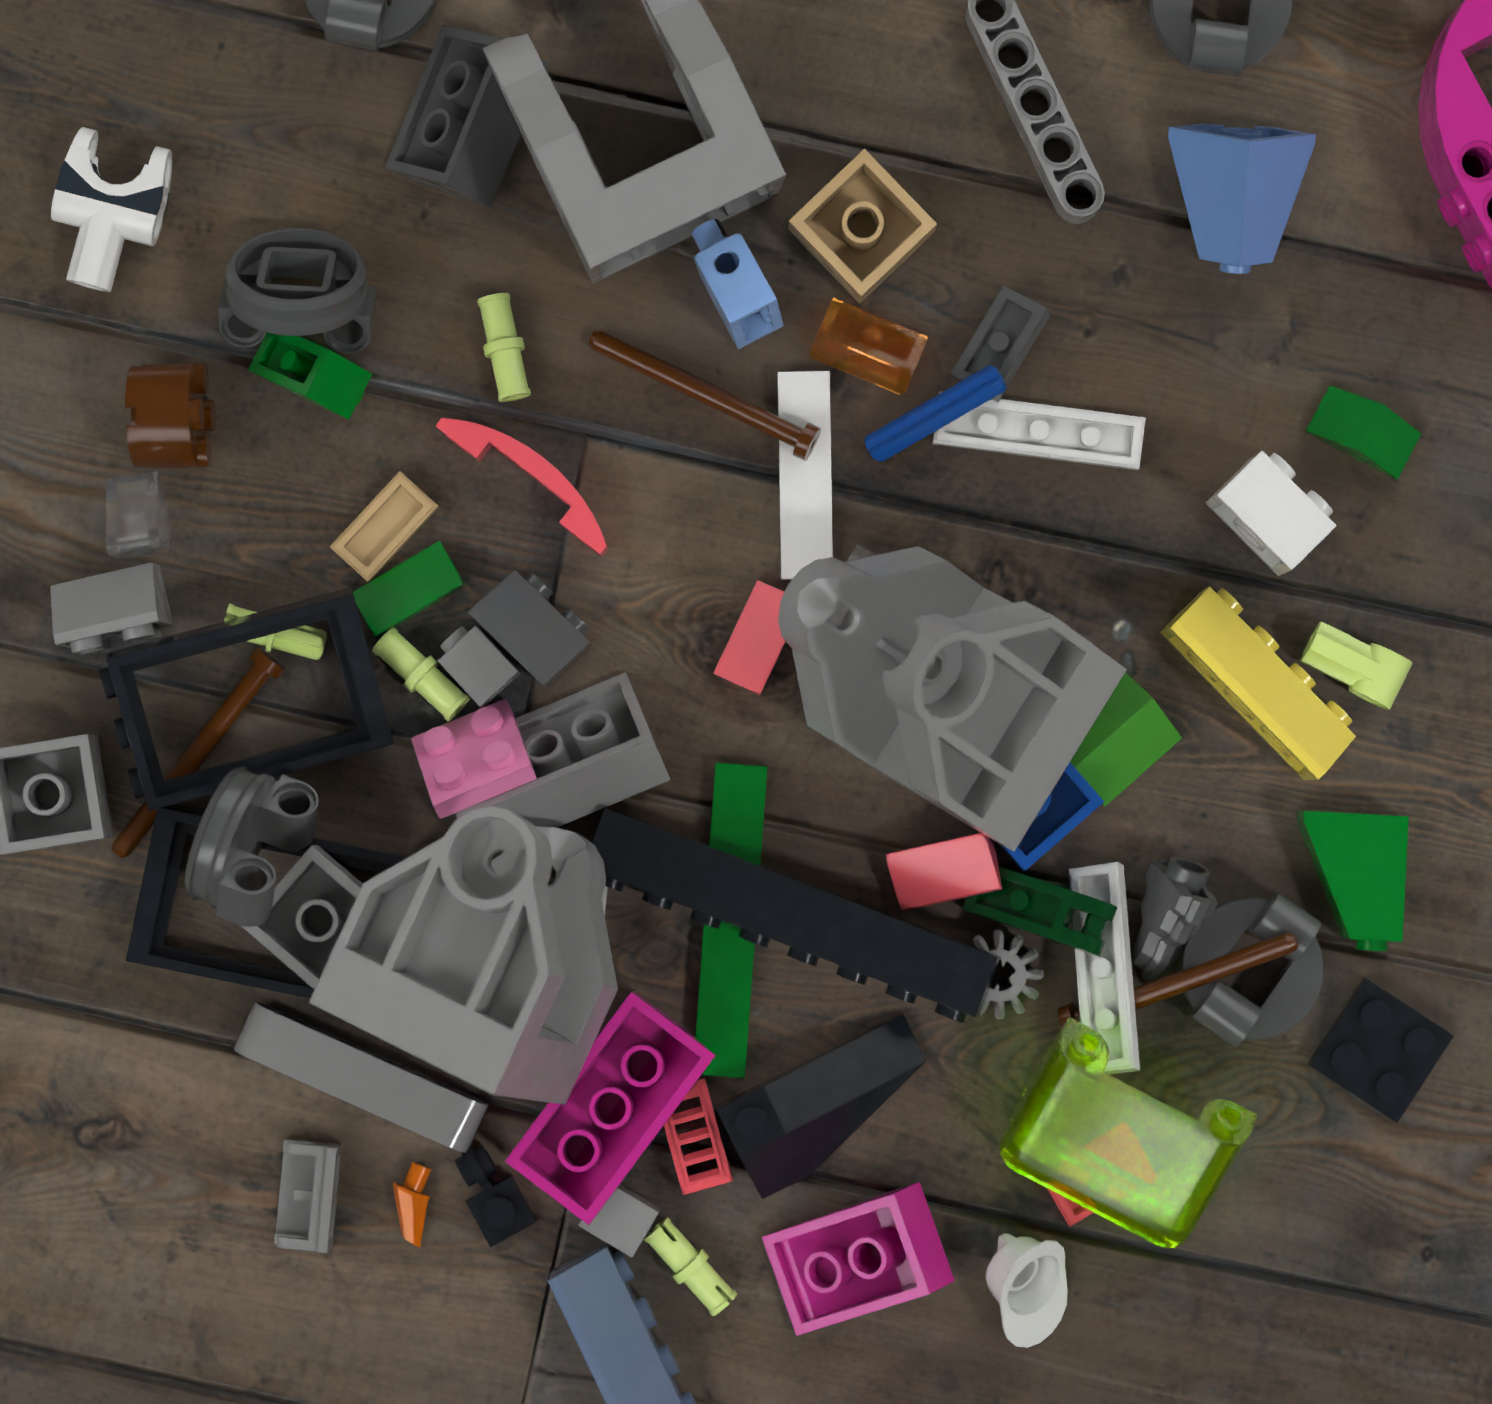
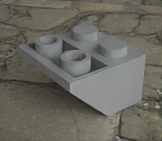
M153 562L50 586L55 645L71 648L72 654L80 653L81 656L110 650L112 649L110 640L122 637L124 642L131 641V644L162 638L161 628L174 626L160 565Z

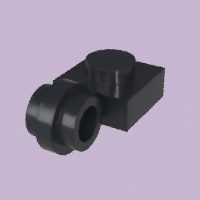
M483 1144L475 1149L470 1145L466 1153L462 1152V1156L455 1159L458 1170L467 1185L471 1187L478 1183L483 1190L465 1202L490 1247L536 1223L537 1219L513 1175L493 1184L490 1175L496 1173L497 1169Z

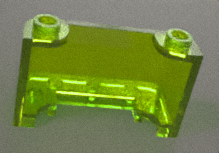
M1069 1017L1023 1086L1000 1141L999 1150L1001 1157L1008 1167L1022 1176L1155 1245L1164 1248H1176L1186 1241L1196 1227L1249 1138L1258 1115L1225 1099H1215L1209 1102L1200 1113L1198 1120L1105 1073L1104 1070L1110 1053L1106 1041L1092 1028Z

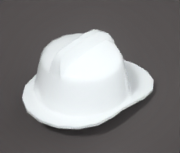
M1004 1233L998 1237L997 1253L993 1256L987 1267L986 1282L988 1289L1000 1304L1002 1327L1006 1338L1016 1347L1028 1348L1041 1343L1052 1334L1061 1321L1066 1309L1068 1288L1064 1247L1053 1240L1039 1242L1031 1237L1016 1238Z

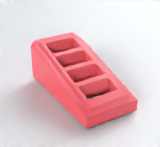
M705 1078L698 1079L682 1100L699 1096L701 1106L672 1114L664 1124L682 1195L733 1181ZM705 1117L706 1127L681 1134L677 1133L675 1125ZM706 1138L711 1139L713 1147L683 1155L681 1145ZM716 1158L718 1168L689 1176L687 1166Z

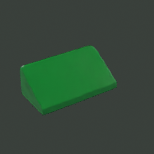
M439 540L355 590L353 595L356 605L374 637L379 638L391 628H396L463 588L466 584Z

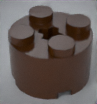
M206 362L144 364L129 368L126 380L125 408H131L132 425H126L130 458L135 468L171 469L211 466V442L209 436H206V431H215L216 410L214 400L204 399V394L208 393L209 387Z

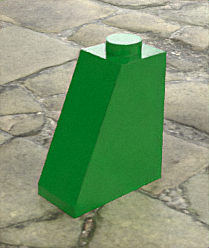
M1297 811V824L1342 938L1355 939L1357 950L1388 951V941L1403 942L1409 816Z

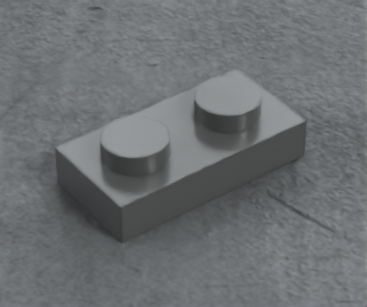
M1003 285L952 370V377L960 382L986 366H993L1001 373L1007 389L1051 315L1049 310ZM1004 392L992 398V400L998 403Z

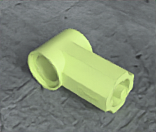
M1323 622L1318 623L1299 661L1349 686L1348 691L1386 710L1391 709L1413 664L1407 658L1375 643L1368 645Z

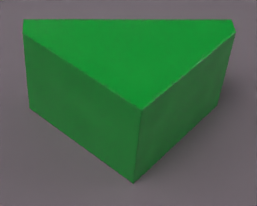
M1328 386L1305 430L1307 434L1395 480L1399 478L1421 436L1418 430L1384 404L1333 386Z

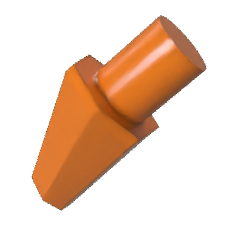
M412 1161L404 1183L394 1182L393 1189L402 1238L420 1248L427 1203L430 1198L422 1191L432 1169Z

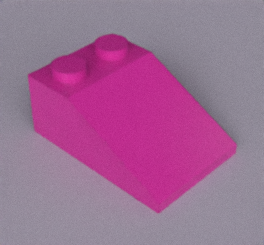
M920 1182L874 1196L762 1237L796 1336L929 1295L955 1281Z

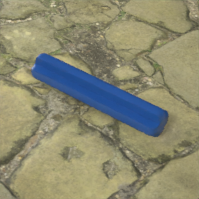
M986 366L867 435L864 439L865 446L874 460L883 462L1003 393L1006 389L1005 381L996 367Z

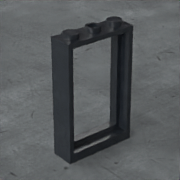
M351 587L107 653L106 657L108 667L99 669L107 699L117 697L122 717L113 719L121 749L131 747L136 767L128 769L135 799L145 797L149 811L213 794L224 777L231 770L246 766L249 772L256 775L268 774L275 777L394 744ZM327 619L357 728L174 778L163 779L133 671Z
M158 808L126 961L311 999L314 989L295 972L165 946L188 834L196 835L203 815L172 808ZM314 837L310 845L296 851L284 850L263 842L261 849L302 857L311 845H318L340 865L380 873L408 858L405 855Z

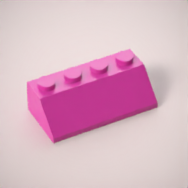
M631 992L594 1041L566 1104L548 1103L505 1162L586 1224L590 1225L716 1055L679 1023L638 992Z

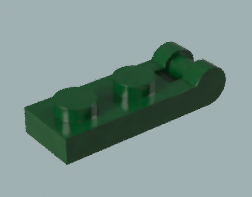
M1000 866L998 867L1002 890L970 896L965 900L963 909L967 912L1098 957L1101 956L1105 944L1101 937L1107 921L1113 922L1118 908L1107 902ZM1075 910L1087 914L1081 932L1069 929Z

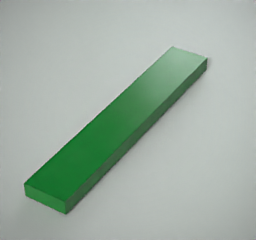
M716 763L710 846L761 865L768 766ZM725 921L721 922L719 929L704 924L695 1038L716 1055L702 1075L745 1078L755 943L738 937L741 927Z

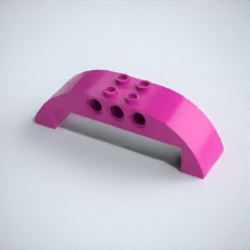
M1463 0L1448 18L1431 48L1421 81L1418 104L1419 131L1428 170L1441 196L1437 200L1441 215L1450 227L1457 225L1466 244L1462 245V252L1467 263L1475 273L1482 272L1492 289V220L1487 212V207L1492 208V108L1465 60L1468 56L1492 44V0ZM1462 162H1466L1474 168L1476 178L1471 177L1464 171Z

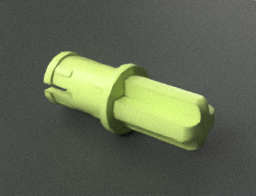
M229 603L224 621L257 612ZM304 625L248 640L247 642L266 646L265 652L268 653L273 648L318 660L323 654L327 633L324 630Z

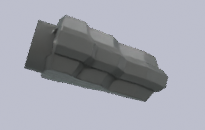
M1173 856L1169 861L1158 859L1155 862H1150L1145 876L1147 888L1141 904L1142 924L1134 943L1132 962L1137 966L1138 973L1146 981H1155L1163 972L1172 968L1179 959L1185 943L1190 937L1197 935L1204 919L1212 916L1218 904L1213 894L1205 887L1211 874L1210 871L1193 860Z

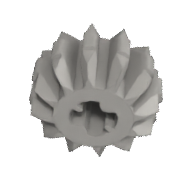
M1001 930L993 931V948L988 949L985 940L980 935L973 938L976 948L1000 956L999 965L1003 967L1008 962L1012 969L1006 975L1009 983L1006 987L999 989V985L993 983L992 987H990L980 1015L986 1011L990 1000L994 1001L993 1012L995 1018L1004 1019L1005 1001H1009L1013 1010L1017 1014H1021L1025 1009L1017 997L1020 992L1031 999L1038 998L1039 992L1025 985L1026 979H1042L1044 972L1036 968L1025 969L1024 965L1034 961L1038 957V953L1035 949H1030L1018 957L1016 954L1024 940L1020 935L1016 934L1011 939L1007 949L1003 948L1004 936Z

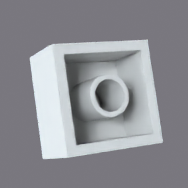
M1260 451L1250 458L1205 503L1277 576L1293 570L1337 525L1329 518L1333 510L1322 497L1313 490L1305 494L1291 480L1296 476V473L1283 458L1276 453L1268 457L1263 451Z

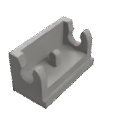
M284 1139L277 1224L274 1244H277L276 1247L328 1253L333 1247L342 1144Z

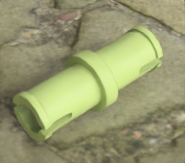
M496 293L479 298L477 303L481 310L487 344L483 346L485 357L491 358L499 394L498 400L499 402H509L530 396L531 391L528 388L521 355L525 345L523 337H517L510 305V294Z
M395 627L386 632L373 647L372 652L384 660L405 680L403 686L410 693L417 691L448 722L470 700L469 695L464 694L437 669L439 662L432 656L424 657L398 633Z
M668 1216L651 1228L652 1233L647 1232L643 1240L674 1271L671 1277L677 1284L684 1282L712 1316L717 1315L730 1304L727 1300L732 1301L737 1296V1292L731 1289L707 1262L709 1255L702 1248L696 1250L675 1227Z

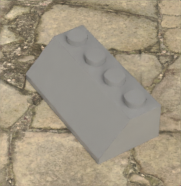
M622 673L517 717L516 721L537 779L455 814L458 819L472 809L493 806L516 812L535 825V827L557 828L669 781L670 777L627 673Z

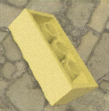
M1210 586L1203 589L1160 633L1303 780H1319L1356 737L1348 728L1353 722L1352 719L1333 700H1330L1325 705L1313 693L1311 689L1316 683L1302 667L1295 662L1288 667L1274 653L1280 646L1266 630L1259 625L1252 630L1238 616L1243 611V608L1230 593L1223 588L1216 593Z

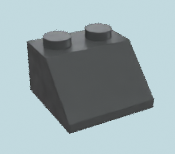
M514 570L475 604L468 614L544 687L550 689L592 645L584 637L590 628L569 607L560 614L546 601L553 592L535 574L530 572L523 578Z

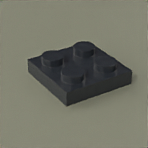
M1363 978L1307 1065L1398 1123L1454 1035L1367 978Z

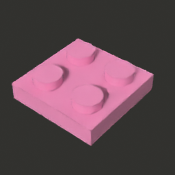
M507 698L411 738L432 805L439 819L537 779Z

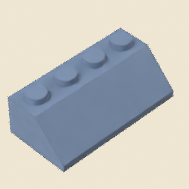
M605 1243L552 1269L547 1281L606 1404H697L690 1391L681 1394L673 1376L680 1373V1369L669 1345L665 1344L659 1347L654 1338L651 1328L657 1326L658 1323L647 1299L642 1297L636 1300L628 1281L634 1279L635 1275L625 1253L620 1250L614 1253L610 1244Z

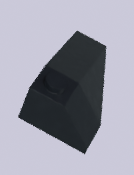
M904 1014L717 1104L716 1110L761 1198L764 1199L809 1177L926 1062V1059Z

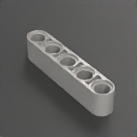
M968 0L965 13L967 27L1056 212L1068 223L1082 224L1088 222L1096 215L1104 201L1105 191L1103 183L1015 0H994L1000 4L1004 13L1003 17L995 22H986L976 13V5L983 0ZM1015 46L1025 54L1026 63L1017 69L1007 68L999 61L998 52L1004 47ZM1031 92L1039 93L1047 100L1048 111L1039 116L1026 113L1021 106V97ZM1051 139L1064 141L1070 149V158L1061 163L1052 162L1045 156L1043 144ZM1075 185L1084 186L1092 194V205L1083 210L1073 208L1066 200V190Z
M257 1001L254 1002L234 1047V1051L255 1062L463 1153H466L488 1107L487 1103L468 1093Z

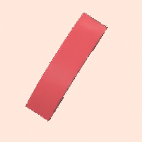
M441 418L435 427L478 462H481L492 446L570 506V509L559 521L563 528L599 556L603 557L608 551L603 533L584 499L563 474L544 457L525 444L495 429L459 419Z

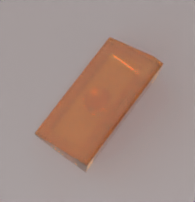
M833 298L814 340L810 357L894 393L903 395L907 390L928 337Z

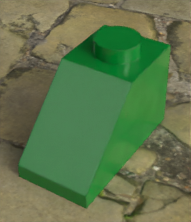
M268 332L248 368V371L347 420L350 419L355 407L362 400L365 388L372 376V373L330 349L300 336L278 335Z

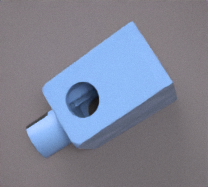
M718 219L709 220L695 228L692 236L701 251L694 256L699 275L737 349L783 327L777 299L741 233L728 237Z

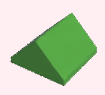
M1125 672L1070 763L1104 800L1102 805L1105 807L1180 741L1182 737L1153 697Z

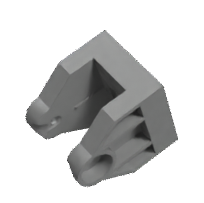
M699 0L640 1L703 142L606 188L576 123L571 120L529 35L508 37L482 48L533 161L592 284L692 237L693 230L709 220L718 219L721 223L779 195L786 177V173L737 70Z
M919 546L848 562L833 557L815 560L802 568L790 581L780 602L778 623L782 638L792 648L807 726L880 774L1013 852L1127 670L1055 616L1026 601L1013 603L991 592L948 561ZM843 609H847L843 622L839 627H836L837 615Z
M493 806L472 809L455 820L443 838L363 883L309 1003L492 1095L565 1105L618 991L602 904V896L606 884L604 861L595 845L579 833L556 827H535V825L516 812ZM503 851L501 855L492 859L495 853ZM553 866L556 870V879L553 884L548 886Z

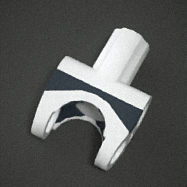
M82 127L76 134L61 167L52 201L51 219L52 221L79 227L66 281L94 290L111 292L124 240L154 246L158 240L169 200L172 152L170 149L156 146L151 154L149 164L144 165L141 173L134 180L122 185L110 184L101 179L98 171V157L95 156L98 144V131Z

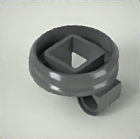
M304 0L312 17L324 30L327 41L379 51V48L399 43L417 32L430 17L437 0H392L391 6H388L384 0Z
M1150 0V16L1154 31L1163 47L1176 60L1186 65L1187 70L1238 77L1242 70L1260 62L1274 49L1288 26L1293 0H1248L1245 25L1197 18L1192 24L1193 0Z
M287 228L266 232L242 244L232 254L226 264L225 281L218 306L219 330L222 337L228 343L242 348L253 347L259 344L264 339L266 332L287 336L324 333L325 341L334 350L347 354L357 353L363 350L370 341L376 310V286L367 285V264L361 253L339 236L307 228ZM272 278L323 280L321 287L272 284Z
M246 766L231 770L213 794L191 847L185 874V888L193 901L201 899L209 902L211 907L216 909V917L240 926L253 927L267 921L272 913L276 873L273 866L267 860L258 857L263 842L288 851L301 850L310 845L315 836L319 802L314 788L307 783L283 774L279 781H276L273 776L268 774L256 775L251 773Z
M1275 892L1270 900L1238 898L1217 905L1212 916L1204 919L1197 935L1190 937L1185 943L1180 956V971L1229 954L1245 930L1260 941L1286 932L1294 933L1299 947L1295 952L1283 956L1288 960V963L1258 1006L1219 979L1184 992L1189 1004L1193 1008L1189 1017L1234 1048L1243 1039L1273 1037L1297 1025L1312 1009L1322 986L1324 972L1323 956L1316 938L1322 922L1279 892Z

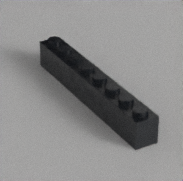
M604 809L592 841L604 861L606 887L622 892L626 883L642 889L644 893L641 900L667 910H671L673 902L693 909L690 918L697 922L719 929L722 921L741 927L738 937L767 948L771 939L788 945L790 948L787 956L813 966H817L819 958L839 965L836 972L837 975L856 983L865 985L868 977L888 984L885 991L886 994L912 1004L915 1003L917 995L937 1003L934 1010L935 1013L964 1023L967 1014L973 1017L980 1015L1001 959L1000 956L614 809Z

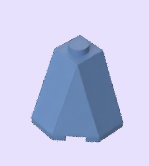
M1206 123L1169 127L1168 139L1199 259L1220 263V271L1234 274L1250 273L1251 265L1272 263L1313 152L1316 134L1278 127L1254 126V129L1241 127L1224 128L1223 124Z

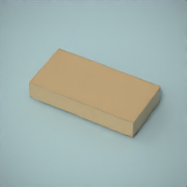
M399 471L332 543L330 548L369 583L432 516L439 506Z

